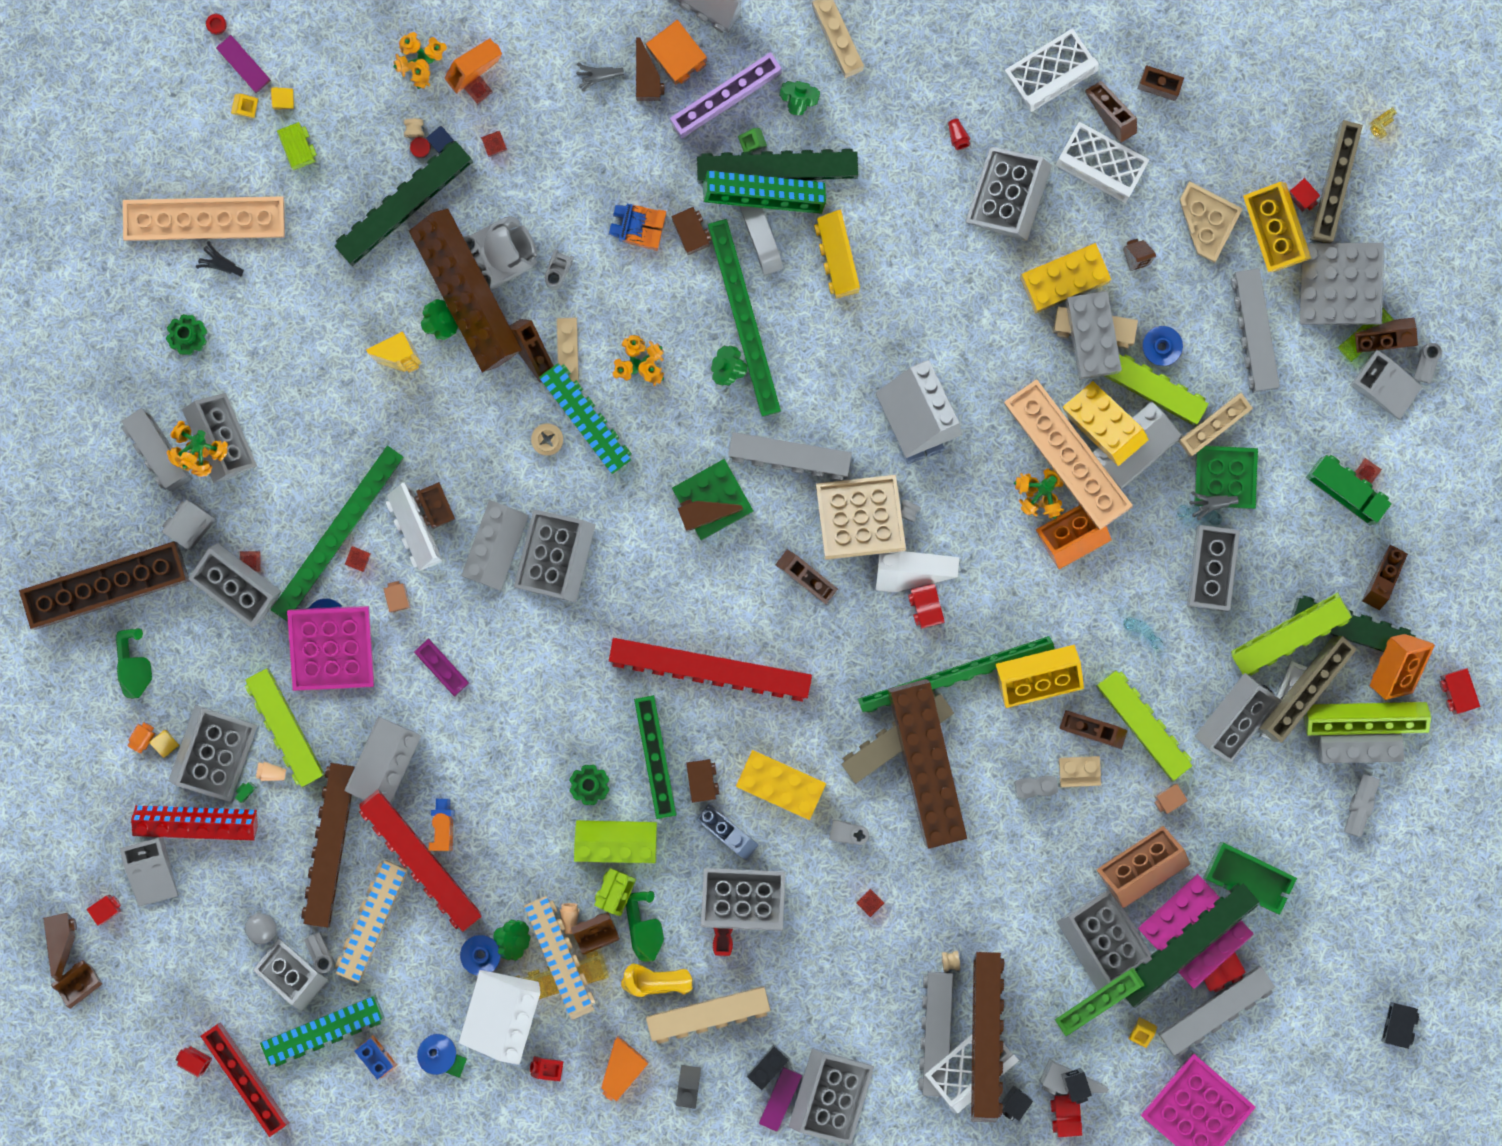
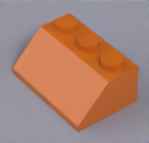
M1081 505L1035 529L1058 569L1112 541L1107 526L1099 530Z
M1406 634L1391 637L1387 642L1383 655L1380 657L1379 665L1373 673L1369 686L1385 700L1413 694L1435 645Z

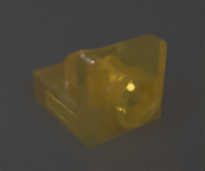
M1393 107L1369 123L1372 134L1376 138L1379 137L1380 140L1388 135L1382 125L1386 127L1394 121L1392 117L1397 114Z

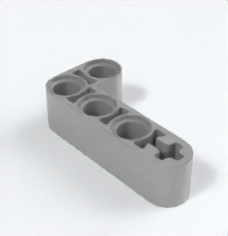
M739 206L764 276L782 270L781 257L763 209Z

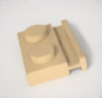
M1100 756L1059 758L1060 787L1101 786Z

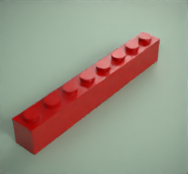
M379 789L359 804L361 809L359 813L363 819L371 821L374 825L372 827L374 832L379 837L382 835L386 839L385 845L391 852L396 851L400 856L398 858L399 862L403 867L406 868L408 866L411 869L413 879L417 883L421 881L425 886L424 892L430 899L432 897L438 902L436 906L443 914L447 913L451 917L449 921L455 929L460 928L463 932L482 917L479 909L435 856L428 851L429 849Z

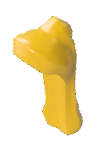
M633 963L627 966L624 978L621 981V987L637 997L671 991L685 995L693 989L691 974L685 968L676 971L654 972L642 965Z

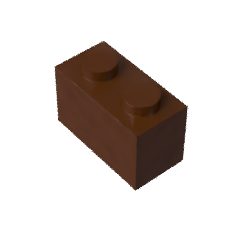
M1146 65L1137 89L1176 101L1184 77Z
M691 207L671 216L687 255L710 246L709 241L712 239L708 230H703L701 225L703 218L699 210L695 212L694 207Z
M711 759L686 762L692 803L715 800L716 795H720L718 783H714L713 775L717 774L715 762L711 763Z

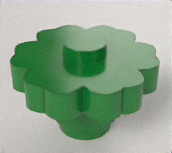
M787 81L782 83L779 96L782 100L788 101L789 113L800 116L807 110V106L813 107L818 104L820 91L816 87L810 86L809 83Z
M435 299L424 306V318L421 321V328L426 334H434L436 339L446 340L456 334L458 325L444 300Z
M183 314L179 320L173 319L167 326V331L170 334L167 335L166 340L170 348L177 349L180 355L191 356L194 350L201 351L207 343L204 336L208 331L204 323L196 320L193 315Z
M724 345L718 349L717 357L713 358L711 371L713 372L712 380L716 384L730 386L736 379L743 378L746 375L747 364L740 359L741 352L737 347Z
M594 764L583 765L581 771L575 770L572 774L573 776L569 779L573 785L570 788V793L575 800H582L584 805H596L598 799L604 800L610 791L606 785L610 779L606 775L605 770H597V766Z
M511 919L503 927L495 930L493 940L499 946L498 954L501 958L517 961L523 956L524 950L529 947L531 936L528 934L529 926L525 922Z

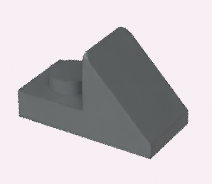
M681 1065L676 1106L696 1109L701 1067Z

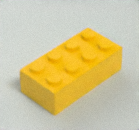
M1278 182L1243 195L1268 272H1276L1312 259L1286 182Z
M1096 243L1020 275L1021 282L1035 314L1065 302L1068 297L1082 295L1108 284L1112 280Z
M1094 381L1089 383L1063 406L1069 420L1117 466L1121 465L1149 440L1144 429Z
M1075 644L996 664L999 689L1005 708L1084 689L1081 661Z
M752 750L736 787L810 820L826 783Z

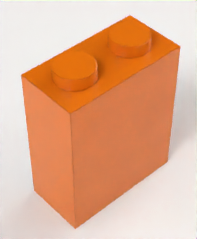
M678 19L646 43L648 51L675 85L679 82L680 84L685 83L690 78L689 75L695 70L699 72L706 66V55Z

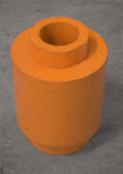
M145 722L142 725L138 723L128 739L129 743L127 746L138 753H142L143 750L147 749L150 744L149 742L156 734L153 732L154 727Z

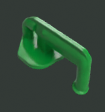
M140 628L121 630L116 634L118 682L120 683L123 695L128 699L139 698L152 680L150 661L145 657L130 658L128 638L140 640L143 636V631Z
M653 891L631 893L626 903L632 949L637 958L643 962L655 961L664 942L661 922L658 919L641 921L638 901L651 903L655 897Z

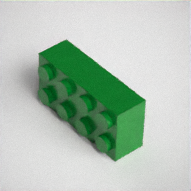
M1325 455L1319 458L1305 478L1371 526L1378 523L1392 504L1388 501L1389 497L1380 491L1376 493L1372 489L1373 485L1365 479L1361 481L1356 477L1355 471L1349 467H1346V469L1339 464L1340 461L1333 455Z
M1224 842L1219 843L1203 876V879L1228 891L1239 883L1241 885L1244 883L1261 903L1259 906L1278 915L1281 914L1288 899L1281 896L1282 892L1290 895L1297 880L1296 877Z

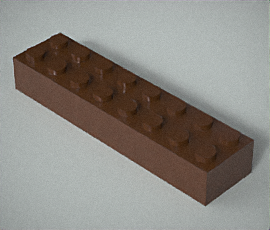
M449 209L429 214L411 228L409 233L481 372L498 368L521 352L522 349Z
M173 541L21 589L19 593L30 629L37 630L180 585L190 580L188 579L189 576L179 543Z
M924 679L887 689L924 845L930 849L967 839L931 683Z
M976 952L973 958L971 1122L996 1123L1003 1113V1103H999V1097L1003 1094V1082H999V1076L1003 1074V1061H999V1058L1003 1053V1040H1000V1035H1002L1004 1030V1020H1000V1015L1004 1011V999H1000V994L1004 991V979H1001V974L1004 971L1005 961L1004 958H1001V953Z

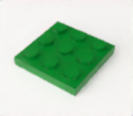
M1203 447L1196 453L1195 493L1205 496H1237L1238 504H1231L1225 508L1256 509L1258 448ZM1194 496V501H1202V499ZM1194 504V506H1203L1201 504Z
M725 459L672 487L680 503L691 499L692 502L704 501L742 505L743 511L696 528L695 531L701 541L754 512Z

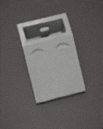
M1378 350L1370 355L1350 384L1351 387L1399 420L1422 389V386L1407 372Z
M186 500L175 509L177 513L173 518L169 517L164 522L162 533L186 549L192 550L216 518L198 504Z
M163 837L119 848L138 906L178 896Z

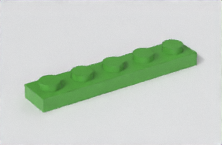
M1131 968L1056 1018L1055 1021L1064 1035L1068 1036L1144 986V983L1135 969Z

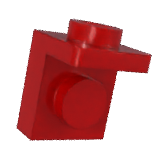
M534 1056L533 1061L530 1063L531 1076L537 1079L560 1082L564 1061Z

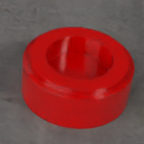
M212 14L206 20V27L210 33L219 35L226 30L227 23L222 15Z
M418 137L411 142L410 150L415 157L425 158L429 155L431 146L425 138Z

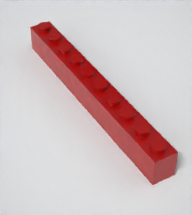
M618 638L612 639L608 661L613 663L612 667L624 669V666L628 665L633 666V671L644 672V669H650L652 674L664 676V672L671 673L672 678L684 680V676L692 677V681L704 683V680L712 681V685L724 687L725 683L732 685L731 689L741 691L744 690V687L752 688V693L763 694L764 691L772 692L771 696L783 698L784 695L792 696L791 700L803 702L804 698L808 699L812 674Z

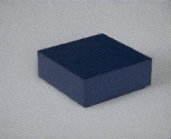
M439 126L426 137L439 154L443 152L442 149L446 144L455 142L442 126Z

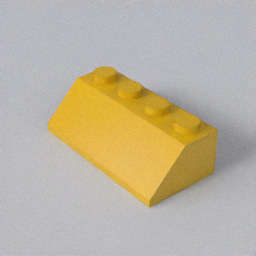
M840 209L817 218V224H814L816 236H820L822 241L819 244L821 256L825 255L827 262L823 263L825 274H830L831 282L828 283L830 294H834L835 299L858 294L860 290Z
M403 331L366 349L367 353L378 364L402 372H413L422 363L412 342Z

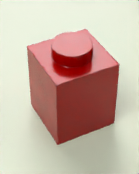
M1305 178L1289 191L1292 201L1302 212L1305 209L1310 211L1318 204L1316 200L1320 197V194Z
M106 895L86 910L97 926H100L121 912L119 908L121 904L115 896Z

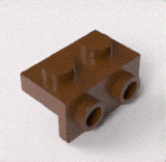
M440 482L422 490H416L417 496H415L418 507H423L425 514L422 516L427 526L431 525V528L435 529L456 520Z
M608 912L599 914L595 918L580 922L576 926L571 927L582 955L620 940L615 924Z
M82 960L74 964L68 972L62 975L61 980L53 982L51 986L54 990L58 991L65 1005L71 1009L103 983L94 968Z

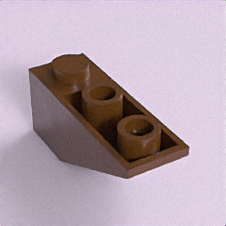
M1415 318L1396 319L1355 333L1356 352L1418 346Z
M1389 545L1367 587L1362 602L1379 611L1392 594L1408 553Z

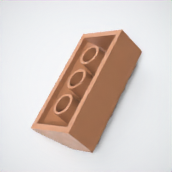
M1162 826L1096 870L1112 896L1122 908H1125L1189 866L1190 862L1184 848Z

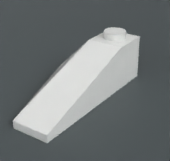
M906 551L879 554L876 591L899 592L958 578L959 557Z

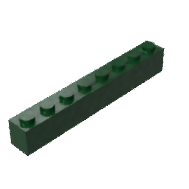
M457 141L446 144L439 156L434 155L431 157L424 169L419 168L412 174L413 178L410 181L401 183L397 187L398 191L395 194L386 196L382 200L380 207L371 209L366 214V219L362 222H356L351 227V232L347 235H341L336 240L335 248L352 267L473 163L471 157Z
M848 148L841 149V152L823 149L821 153H813V150H802L801 153H793V151L785 150L781 151V154L763 151L760 155H753V152H741V155L724 152L721 153V156H713L712 153H702L701 156H697L698 184H703L707 171L798 180L858 179V151L853 152V149Z
M1238 883L1229 890L1231 894L1225 899L1223 896L1214 902L1213 905L1215 907L1213 909L1203 911L1197 917L1199 920L1195 924L1189 923L1182 929L1183 934L1178 938L1176 936L1172 937L1166 943L1168 946L1165 949L1155 951L1150 956L1152 960L1147 964L1143 962L1135 968L1144 986L1126 997V1000L1133 1008L1139 1006L1261 904L1244 883L1241 885Z

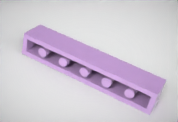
M770 52L672 116L670 123L680 138L683 139L781 75L782 68Z

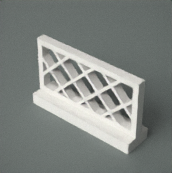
M1072 28L1005 69V73L1025 101L1029 111L1032 112L1096 73L1099 69V63L1091 56ZM1072 36L1075 40L1074 48L1063 46L1064 40ZM1050 48L1059 49L1058 57H1047V50ZM1062 50L1073 52L1071 61L1060 59ZM1075 53L1084 54L1087 60L1083 63L1074 62ZM1034 58L1041 59L1040 69L1029 67L1030 61ZM1045 60L1056 62L1054 71L1043 70ZM1058 64L1070 65L1069 71L1065 74L1057 72ZM1016 69L1025 70L1024 78H1015L1011 72ZM1028 71L1039 73L1037 82L1026 80ZM1041 75H1053L1052 82L1048 84L1040 83ZM1024 85L1036 86L1035 92L1027 96L1024 92Z
M1079 122L1055 166L1126 204L1149 159ZM1079 129L1087 132L1089 139L1079 141L1077 135ZM1102 140L1105 142L1107 149L1097 151L1094 142ZM1091 143L1093 152L1084 154L1081 145ZM1077 146L1080 156L1073 157L1067 154L1069 148ZM1112 151H1122L1124 158L1115 160ZM1108 152L1111 162L1101 164L1099 154ZM1095 156L1098 165L1092 167L1087 165L1085 158ZM1137 159L1143 164L1141 168L1132 170L1130 160ZM1126 162L1129 171L1119 174L1116 164ZM1112 165L1115 175L1108 176L1104 173L1103 167ZM1130 175L1133 183L1128 187L1122 183L1120 177Z
M972 1034L925 1074V1077L946 1101L953 1113H959L971 1103V1084L961 1085L962 1072L972 1073V1071L963 1070V1058L972 1059V1056H964V1047L967 1044H972ZM1003 1043L1005 1055L999 1061H1003L1004 1074L1019 1060ZM952 1057H960L959 1070L948 1069L949 1060ZM937 1070L945 1071L944 1083L936 1082L931 1075ZM948 1071L959 1072L958 1084L947 1083ZM947 1086L958 1087L957 1096L952 1100L946 1095Z

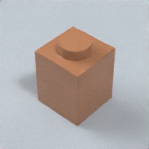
M395 581L388 583L387 588H383L389 612L392 613L411 608L405 584Z
M1176 783L1154 796L1157 800L1154 802L1160 812L1164 811L1165 814L1170 813L1188 801Z

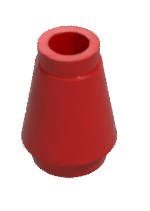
M958 118L950 120L948 126L952 146L955 147V150L968 147L971 138Z

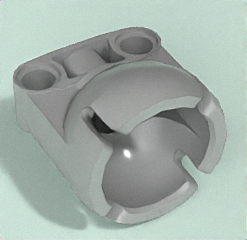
M512 216L504 217L472 235L463 237L486 282L488 276L490 277L491 283L490 285L488 284L490 290L497 289L501 284L532 269L537 263L535 259L537 257V249L529 231L525 226H519L520 221ZM472 240H473L474 243H475L474 248H472V246H471Z

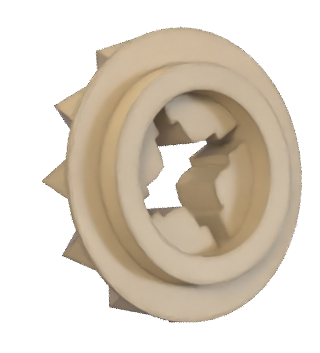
M549 423L541 424L533 431L531 443L539 454L550 456L557 453L562 447L563 435L557 426ZM542 433L548 437L554 435L551 439L552 447L547 443L540 446L544 440Z

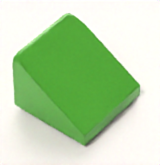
M753 128L738 136L744 152H754L767 146L760 128Z

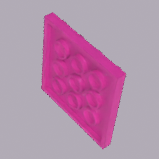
M369 606L287 610L293 691L374 687Z
M1197 874L1139 926L1138 930L1157 950L1160 949L1162 951L1168 946L1166 943L1172 937L1176 936L1178 938L1183 934L1182 929L1189 923L1195 924L1199 920L1197 917L1203 911L1213 909L1215 907L1213 905L1214 902L1220 897ZM1242 920L1239 921L1178 973L1195 989L1248 941L1254 933Z
M1192 1053L1140 1115L1175 1146H1224L1256 1107Z

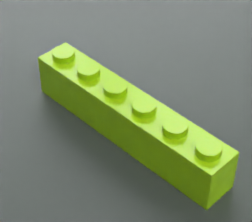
M1119 354L1122 371L1118 374L1104 376L1193 426L1199 423L1209 404L1205 402V397L1197 393L1193 395L1187 392L1188 388L1181 384L1174 385L1167 376L1154 374L1152 368L1145 364H1142V366L1136 364L1135 359L1126 354L1124 356Z
M1339 592L1235 648L1231 651L1232 658L1243 675L1244 673L1249 676L1254 675L1264 665L1270 666L1277 662V658L1294 653L1297 647L1309 645L1317 636H1325L1331 632L1332 628L1347 624L1349 619L1352 618L1351 613Z
M266 668L245 679L247 683L245 688L250 696H254L256 700L254 705L258 713H263L266 719L263 721L265 727L269 732H273L275 736L273 741L277 749H282L285 755L282 757L287 767L291 766L294 772L292 778L296 785L300 784L301 787H305L324 777L325 773L270 669Z
M1117 670L1113 671L1099 682L1096 687L1171 781H1175L1192 767L1190 763L1192 761L1191 757L1185 751H1180L1177 747L1179 742L1173 735L1169 737L1164 731L1167 729L1160 719L1156 720L1153 717L1154 711L1147 703L1143 704L1139 699L1141 695L1134 687L1132 689L1126 683L1129 680L1122 671L1118 673Z
M1427 702L1313 704L1304 715L1307 736L1429 733L1431 714Z

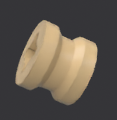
M416 118L404 120V125L406 126L404 137H424V132L422 131L424 120Z
M953 951L949 954L942 952L944 972H948L951 969L960 971L958 951Z

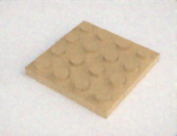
M896 475L816 483L825 560L906 551Z

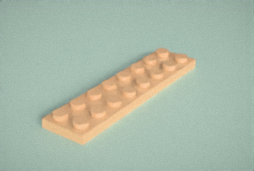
M283 196L123 200L124 241L285 238Z
M1037 379L1004 402V405L1099 530L1133 507Z

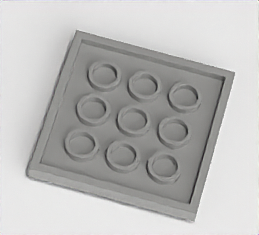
M1307 244L1312 259L1302 262L1300 324H1382L1385 244Z

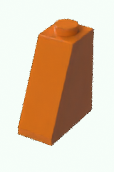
M489 38L455 59L444 79L457 94L499 61L502 55L500 47Z
M619 1036L614 1041L601 1087L604 1090L602 1094L610 1101L613 1099L618 1101L649 1063Z

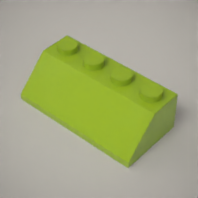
M576 820L574 862L656 863L657 822Z

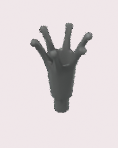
M580 62L577 63L581 70L588 71L576 73L577 75L589 76L582 80L583 83L579 85L583 92L597 82L624 75L623 67L595 68L582 65Z
M1192 491L1191 494L1202 499V501L1189 502L1190 505H1203L1199 508V511L1192 514L1193 517H1196V515L1202 513L1197 517L1198 520H1201L1204 515L1213 510L1229 507L1231 504H1238V497L1205 496Z

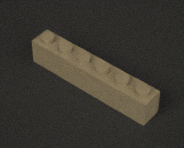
M1346 120L1339 124L1310 237L1312 241L1323 244L1334 241L1363 127L1361 124Z
M1333 636L1259 729L1273 742L1282 743L1357 649L1343 636Z
M933 693L939 721L942 723L952 716L954 712L941 693L937 696ZM895 721L892 722L893 727L888 731L884 728L875 734L877 739L871 743L867 740L859 746L860 751L856 754L850 752L842 758L844 762L841 765L855 784L902 751Z

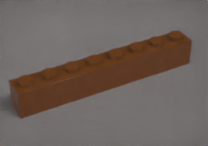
M330 763V766L326 767L325 778H328L327 787L323 786L322 790L324 805L320 806L318 818L321 819L320 827L317 826L315 831V838L318 840L317 846H313L311 858L314 859L313 867L310 866L308 872V879H311L310 887H306L305 890L307 905L302 909L301 919H304L303 924L325 928L330 927L352 800V794L344 790L355 766Z

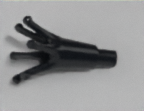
M207 241L208 246L204 247V251L213 259L199 258V265H196V268H214L229 274L234 273L241 277L244 269L235 266L234 262L218 253L211 245V242Z

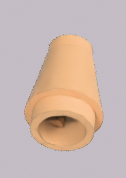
M265 761L263 763L258 762L257 779H260V781H284L286 769Z
M576 903L561 904V909H559L561 920L565 927V934H573L571 927L577 925L580 909Z

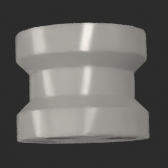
M902 500V518L915 523L916 514L920 512L921 507Z

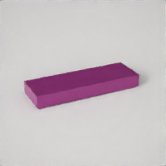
M232 35L216 47L255 93L259 92L271 81Z
M429 638L414 651L454 697L469 684L466 678Z
M783 1067L759 1124L776 1132L778 1131L800 1082L801 1074Z

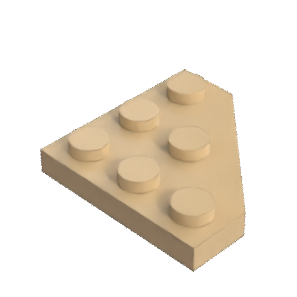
M1189 181L1179 199L1196 253L1215 263L1243 208Z

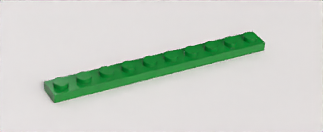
M723 219L709 223V232L761 416L765 417L781 412L728 221Z
M388 445L270 609L288 622L287 610L297 609L404 459L401 454Z
M1050 636L901 685L927 679L931 683L932 691L942 686L950 687L955 682L961 680L968 681L979 674H989L996 669V664L1054 650V643ZM887 689L858 698L862 712H874L878 707L891 706Z

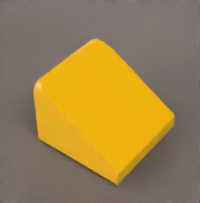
M271 87L272 108L274 110L294 109L293 88Z
M241 93L235 94L231 114L254 118L258 98Z
M163 730L149 742L163 758L180 746L168 730Z
M1139 1017L1128 1039L1147 1048L1156 1034L1157 1026Z

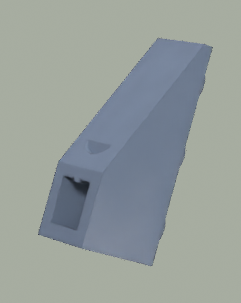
M710 804L696 818L698 822L745 860L759 846V844Z

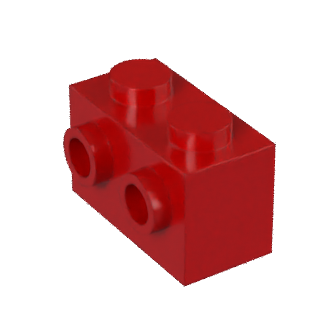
M1468 668L1440 676V687L1443 693L1446 692L1448 698L1446 705L1448 710L1453 712V715L1481 707Z

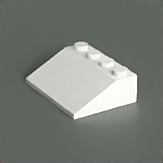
M405 482L400 484L387 495L388 501H386L390 513L393 511L397 519L394 520L398 531L402 530L404 534L402 541L406 550L409 548L413 556L410 557L414 568L418 567L419 570H423L443 560L429 527L423 519L422 511L417 505L412 488Z
M479 970L459 1043L498 1061L519 1065L540 996L539 982Z

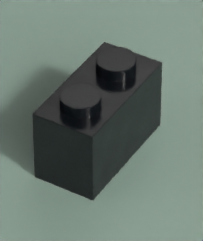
M1390 1002L1381 1041L1409 1049L1415 1038V1033H1413L1414 1025H1417L1419 1021L1418 1009Z
M773 1045L749 1071L747 1078L763 1090L789 1061V1057L776 1045Z
M1078 1068L1061 1074L1068 1098L1072 1102H1076V1104L1088 1101V1097H1091L1092 1094L1085 1072Z
M1013 1085L1001 1102L1003 1103V1115L1011 1121L1014 1119L1020 1121L1033 1103V1100Z

